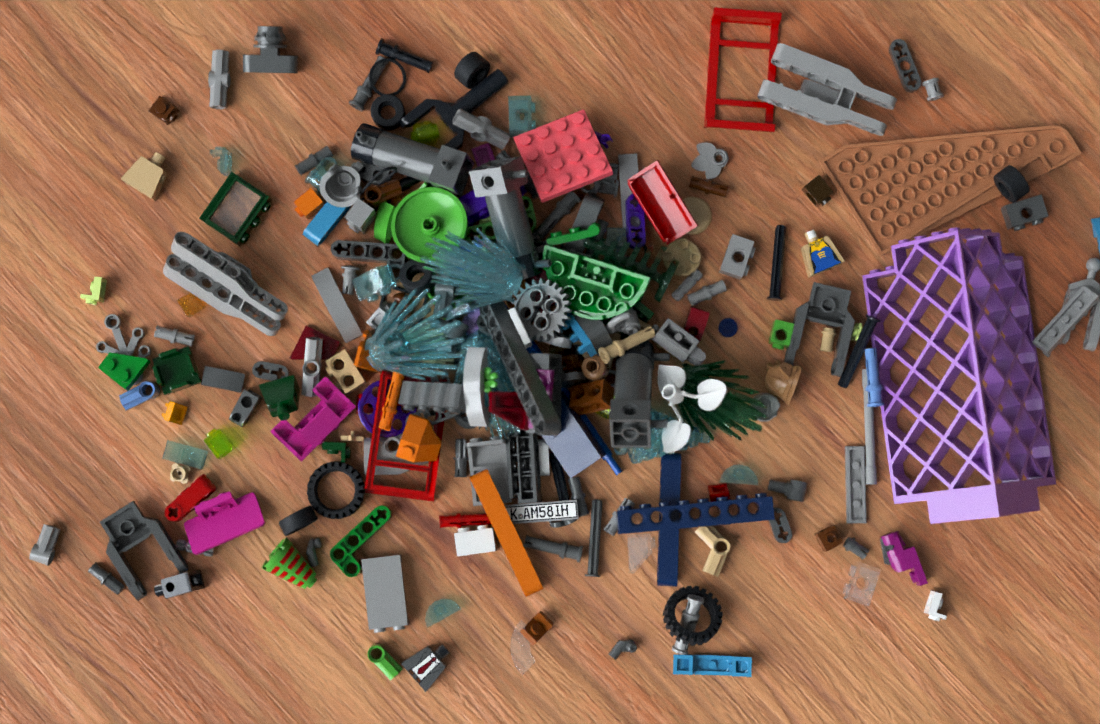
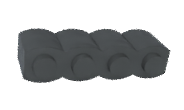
M402 382L398 404L404 406V410L415 411V408H417L419 411L430 412V409H433L434 412L445 413V410H448L449 413L460 414V411H466L463 384Z

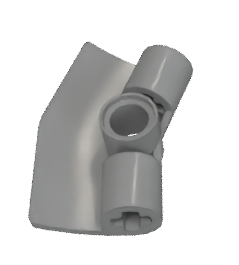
M402 434L394 437H380L377 460L414 465L428 463H414L396 457L397 450H389L388 445L391 441H397L399 445ZM364 438L365 475L367 474L371 438ZM376 466L375 475H399L409 470Z

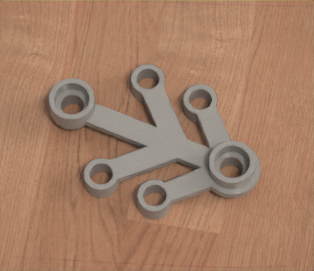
M110 314L106 316L104 324L108 329L112 330L119 350L110 347L104 341L96 344V350L100 353L109 354L111 352L132 356L139 340L145 336V332L139 327L134 328L130 342L126 346L120 330L121 319L115 314ZM113 319H116L117 324L115 326L111 325V321ZM137 330L141 331V335L139 337H136L135 335ZM101 344H105L103 351L99 348ZM142 345L138 350V357L146 358L150 356L151 348ZM143 348L148 349V353L145 355L142 354ZM143 373L137 379L134 385H137L142 381Z

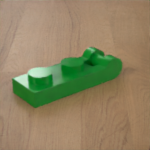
M594 222L589 228L581 229L578 226L570 228L567 233L555 231L550 233L551 236L546 239L547 244L553 246L593 237L599 234L601 226L599 223Z

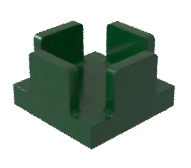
M189 346L182 349H171L158 354L159 357L152 359L154 363L152 369L157 384L162 387L164 395H169L201 383V378Z

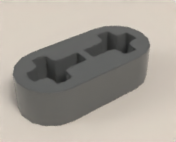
M259 361L252 368L254 376L263 380H277L278 376L272 373L273 371L278 372L280 369L285 373V376H281V378L289 376V370L279 364ZM261 365H264L263 367L269 370V373L264 372L260 375L257 368H261Z
M774 508L776 513H781V517H779V525L776 519L768 520L773 536L777 542L787 543L792 538V531L787 517L781 508ZM780 526L782 527V530L784 532H788V535L785 536V540H783V538L778 537V534H780Z

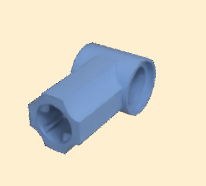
M142 382L139 386L119 395L120 402L125 410H129L158 397L160 388L154 382ZM151 385L153 391L150 395H147L146 387Z

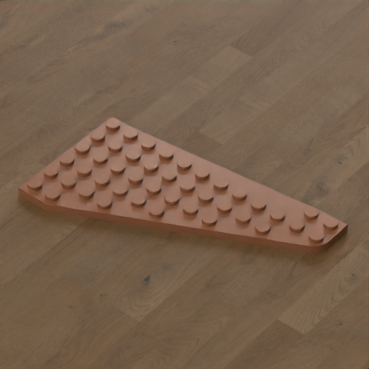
M1051 125L843 145L819 160L818 164L880 258L892 250V245L899 244V240H912L916 236H920L1001 196V192L995 185L994 176L1006 166L1011 165L1024 176L1026 181L1029 182L1064 165L1082 152L1066 129L1061 126Z

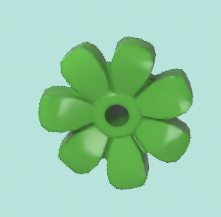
M490 367L484 369V392L486 393L492 392V388H496L498 382L495 381L498 378V374L496 372L492 373V368Z

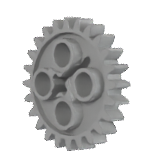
M540 278L539 283L533 279L532 285L526 282V289L519 287L521 293L520 295L514 293L517 300H513L511 303L515 305L514 309L516 308L530 340L534 341L537 339L538 342H542L543 338L549 341L550 336L557 338L556 332L562 334L561 327H568L565 320H571L567 316V313L572 312L571 309L567 308V306L572 304L570 301H566L569 295L563 294L565 289L562 287L558 288L559 284L556 282L552 284V281L549 279L546 283L542 278ZM541 293L540 300L536 302V294ZM556 302V309L554 311H551L550 307L552 303ZM530 309L531 315L530 317L526 318L525 313L527 310ZM543 319H546V326L544 328H541V321Z

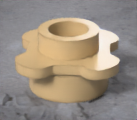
M174 463L170 473V480L181 482L182 484L189 481L188 472H190V467Z

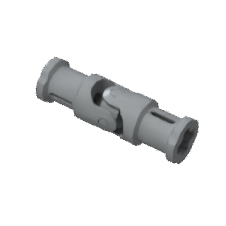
M689 594L686 609L683 610L680 624L683 628L695 632L700 617L699 610L701 604L704 603V599L700 596ZM676 640L675 645L672 646V651L681 655H687L689 643L685 645L682 644L683 640L679 642Z

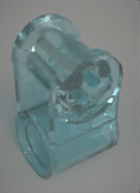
M332 157L322 159L305 179V182L315 187L319 194H321L320 184L315 179L319 182L327 172L325 168L328 163L331 162L339 166Z

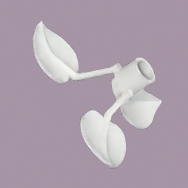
M659 365V391L663 398L670 402L669 406L672 407L679 419V422L677 420L669 421L667 427L662 430L661 438L665 453L680 450L688 443L691 437V427L683 423V418L675 404L681 403L684 396L698 399V405L701 409L705 411L714 410L721 404L727 392V386L723 382L716 379L705 380L698 385L697 392L699 395L690 394L680 390L686 383V373L682 368Z

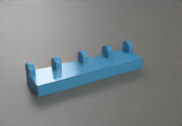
M571 312L567 313L571 320H565L568 327L562 326L563 330L571 328L574 334L570 336L571 342L580 341L582 344L578 348L580 354L587 352L590 357L596 355L597 352L592 342Z

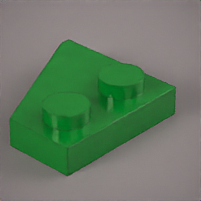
M110 352L98 368L125 390L129 391L151 361L146 358Z

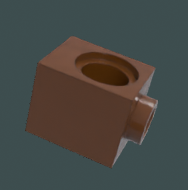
M830 525L814 534L824 552L844 543L835 525Z

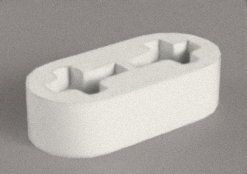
M538 439L540 476H549L548 445L544 439Z

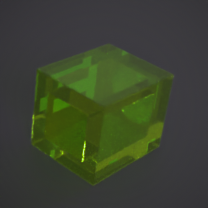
M222 429L211 430L206 434L207 438L203 440L215 457L220 460L236 448Z

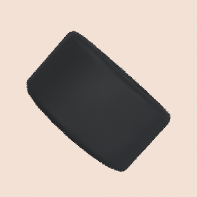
M471 52L464 56L456 66L455 78L466 88L472 89L487 77L490 63L479 53Z
M383 94L377 97L371 106V116L375 125L387 131L399 128L401 119L406 115L402 101L397 96L391 94ZM392 106L395 109V116L391 119H384L381 116L382 108Z
M1011 165L1006 166L994 176V182L998 190L1010 202L1015 203L1030 191L1024 176Z
M412 259L402 266L399 273L400 282L407 292L414 296H422L431 292L437 281L436 273L430 263H420ZM424 273V276L419 281H412L416 274Z

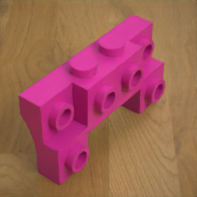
M326 376L312 389L321 401L295 427L287 420H281L270 431L301 462L317 445L322 444L326 436L331 431L336 430L340 422L356 407Z

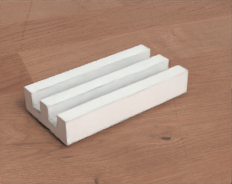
M516 308L508 310L525 348L531 347L532 342Z

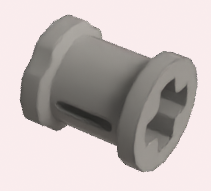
M939 78L929 79L922 83L926 88L927 101L929 102L944 97L938 84Z

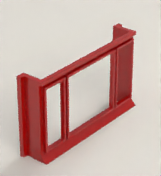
M714 7L710 24L704 128L775 132V124H773L774 105L767 102L717 99L716 89L719 46L769 50L767 80L775 82L776 66L771 63V59L778 44V27L782 19V13ZM721 22L771 26L770 43L720 40ZM715 105L766 109L765 123L715 120Z
M382 371L370 445L365 493L434 502L441 447L437 460L429 461V466L377 460L381 429L378 427L383 413L381 410L387 399L385 396L388 379L392 380L393 372ZM405 374L404 381L432 383L430 377ZM438 378L440 382L436 383L447 382V379L442 380ZM436 412L435 421L438 419V412ZM444 422L434 425V432L436 436H439L441 442ZM376 466L428 472L425 491L373 485Z

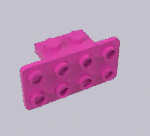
M229 491L195 506L194 508L198 516L185 521L184 528L192 552L198 555L264 526L265 520L255 493L251 492L236 499Z

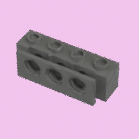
M513 426L514 433L505 432L509 498H518V504L542 502L538 434L526 433V430Z

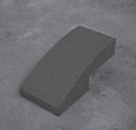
M205 366L201 385L241 393L245 374Z

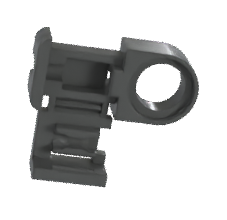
M609 163L611 168H614L613 175L594 182V188L591 190L581 187L582 192L585 194L589 192L596 196L597 193L610 194L616 198L619 185L617 180L619 164Z

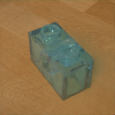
M508 96L510 138L535 129L536 120H532V113H535V101H531V96ZM520 113H524V120H520Z
M390 265L375 267L352 279L358 300H367L368 303L378 300L379 295L385 296L390 294L391 289L397 287Z

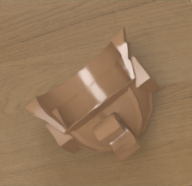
M776 360L774 365L768 362L766 366L768 372L764 380L765 387L779 402L782 399L789 406L802 367L793 366L786 362L781 364L779 360Z

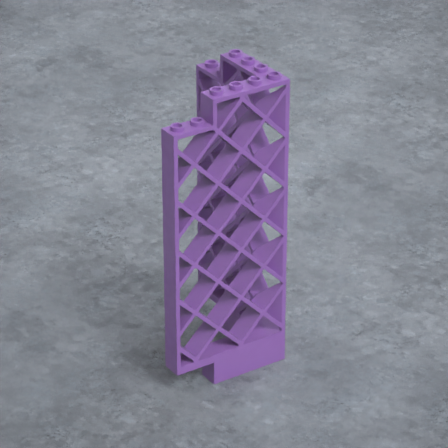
M960 227L948 229V233H943V231L933 232L931 237L921 235L916 236L913 241H910V239L899 240V244L891 246L894 266L885 267L886 271H881V269L869 271L870 274L862 276L867 313L881 320L880 323L877 322L873 330L871 342L872 348H877L879 381L883 386L881 396L884 406L880 407L894 504L927 500L930 524L1039 511L1037 487L1056 484L1037 350L1032 342L1035 336L1023 256H1015V253H1002L1000 233L992 232L991 229L971 230V228L960 229ZM954 239L944 257L929 246L931 243ZM913 248L907 258L906 249ZM924 255L938 265L927 285L913 275ZM978 259H979V261L981 262V264L983 265L982 268H981V266L979 265V263L977 262ZM948 274L962 284V288L951 305L936 294ZM897 275L887 293L878 287L877 279ZM968 282L973 287V291L969 288ZM907 283L921 294L910 313L896 302ZM994 283H995V285L997 286V288L999 289L998 292H997V290L995 289V287L993 286ZM930 303L945 314L934 333L919 322ZM985 307H986L987 310L990 312V313H989V316H988V314L986 313V311L984 310ZM890 311L904 322L893 340L884 333L883 322ZM954 323H957L969 333V337L959 353L944 342ZM913 331L928 342L917 361L903 350ZM975 331H977L978 334L980 335V339H979V340H978V338H977L976 335H975ZM1001 331L1004 333L1005 339H1004L1003 336L1000 334ZM937 350L952 362L941 381L926 369ZM992 354L996 359V363L991 358ZM896 358L910 369L900 387L891 381L890 368ZM961 371L977 384L966 402L950 390ZM920 378L935 390L924 408L909 396ZM983 379L987 383L986 388L982 384ZM1008 379L1011 380L1012 386H1010L1009 383L1007 382ZM943 399L959 411L948 429L933 417ZM999 403H1001V405L1003 406L1002 411L998 407ZM902 406L906 407L917 417L907 435L897 426L896 416ZM968 419L984 432L973 451L957 438ZM926 426L941 438L931 456L916 444ZM1016 426H1017V428L1019 429V433H1018V434H1017L1016 431H1015V427H1016ZM990 428L994 431L993 438L989 433ZM950 447L966 460L956 477H953L940 465ZM1007 451L1010 454L1009 460L1005 456ZM909 453L924 465L914 483L904 474L903 462ZM975 469L991 482V485L964 488L965 483ZM933 474L949 488V490L923 493L924 487ZM1023 474L1025 475L1027 480L1022 481ZM998 477L1002 482L1000 484H997L996 482Z

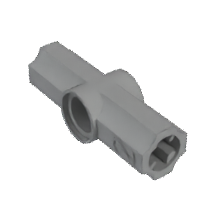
M212 51V67L208 77L210 108L227 109V91L230 88L229 51Z
M460 108L452 120L454 125L471 133V137L476 141H486L500 149L505 148L509 141V134L493 126L491 120L486 117H476Z
M306 337L301 395L308 397L317 396L312 389L320 382L322 338ZM314 363L317 366V370L311 371L307 364Z

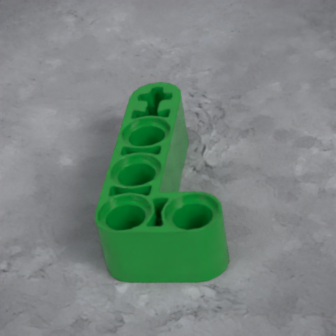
M383 505L376 507L331 549L330 558L348 577H355L361 573L362 565L353 554L391 519L392 511L389 507ZM379 510H386V519L380 518L377 521L380 523L378 526L371 517L373 516L376 519L380 515ZM366 522H370L373 525V530L370 533H366L363 529ZM352 535H356L359 539V543L356 546H352L349 543V538ZM338 548L344 551V557L341 560L335 557V551ZM350 563L357 565L358 569L354 574L348 571Z

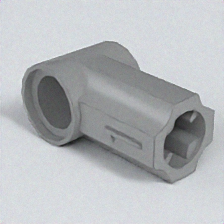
M44 524L37 543L32 547L29 559L49 566L55 555L54 547L61 529Z

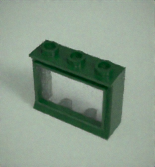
M231 172L199 219L238 246H241L242 243L245 244L248 241L250 231L253 228L255 229L261 222L260 217L264 212L267 213L271 208L272 199Z

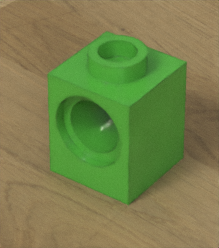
M775 319L768 344H772V348L779 350L789 347L794 324ZM783 331L786 336L785 340L777 339L776 332Z

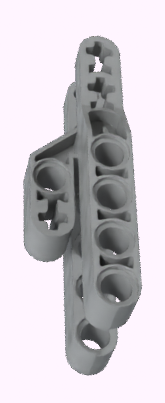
M781 43L777 44L771 63L808 79L803 80L800 90L797 91L783 86L782 83L777 84L764 79L757 98L824 125L849 124L879 136L884 135L887 128L885 123L852 111L850 108L854 98L857 97L880 107L893 110L897 102L894 96L864 85L848 68Z
M186 232L175 234L171 245V250L174 254L168 256L163 268V273L167 278L223 314L243 319L268 336H274L278 333L281 326L279 320L285 318L288 307L283 301L259 287L252 279L251 269L224 252L217 253Z

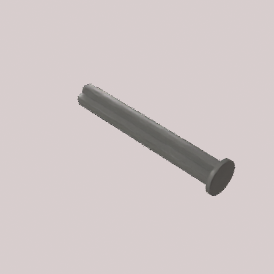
M602 500L592 501L588 574H585V576L600 577L598 575Z

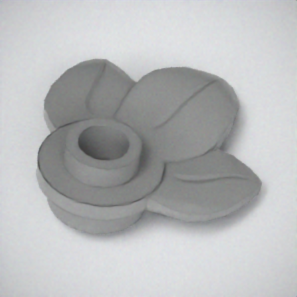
M712 143L697 144L696 148L700 155L692 162V168L701 172L705 171L706 179L716 178L720 174L721 168L728 162L727 152L723 149H716ZM721 156L722 161L717 162L715 157Z

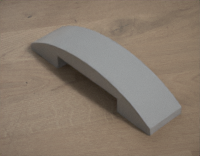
M329 268L312 275L311 277L345 343L362 336L363 334Z
M468 347L463 372V396L470 426L489 427V407H485L484 368L488 367L487 347Z

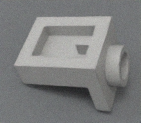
M384 301L366 323L378 334H381L398 316L399 312L392 304Z

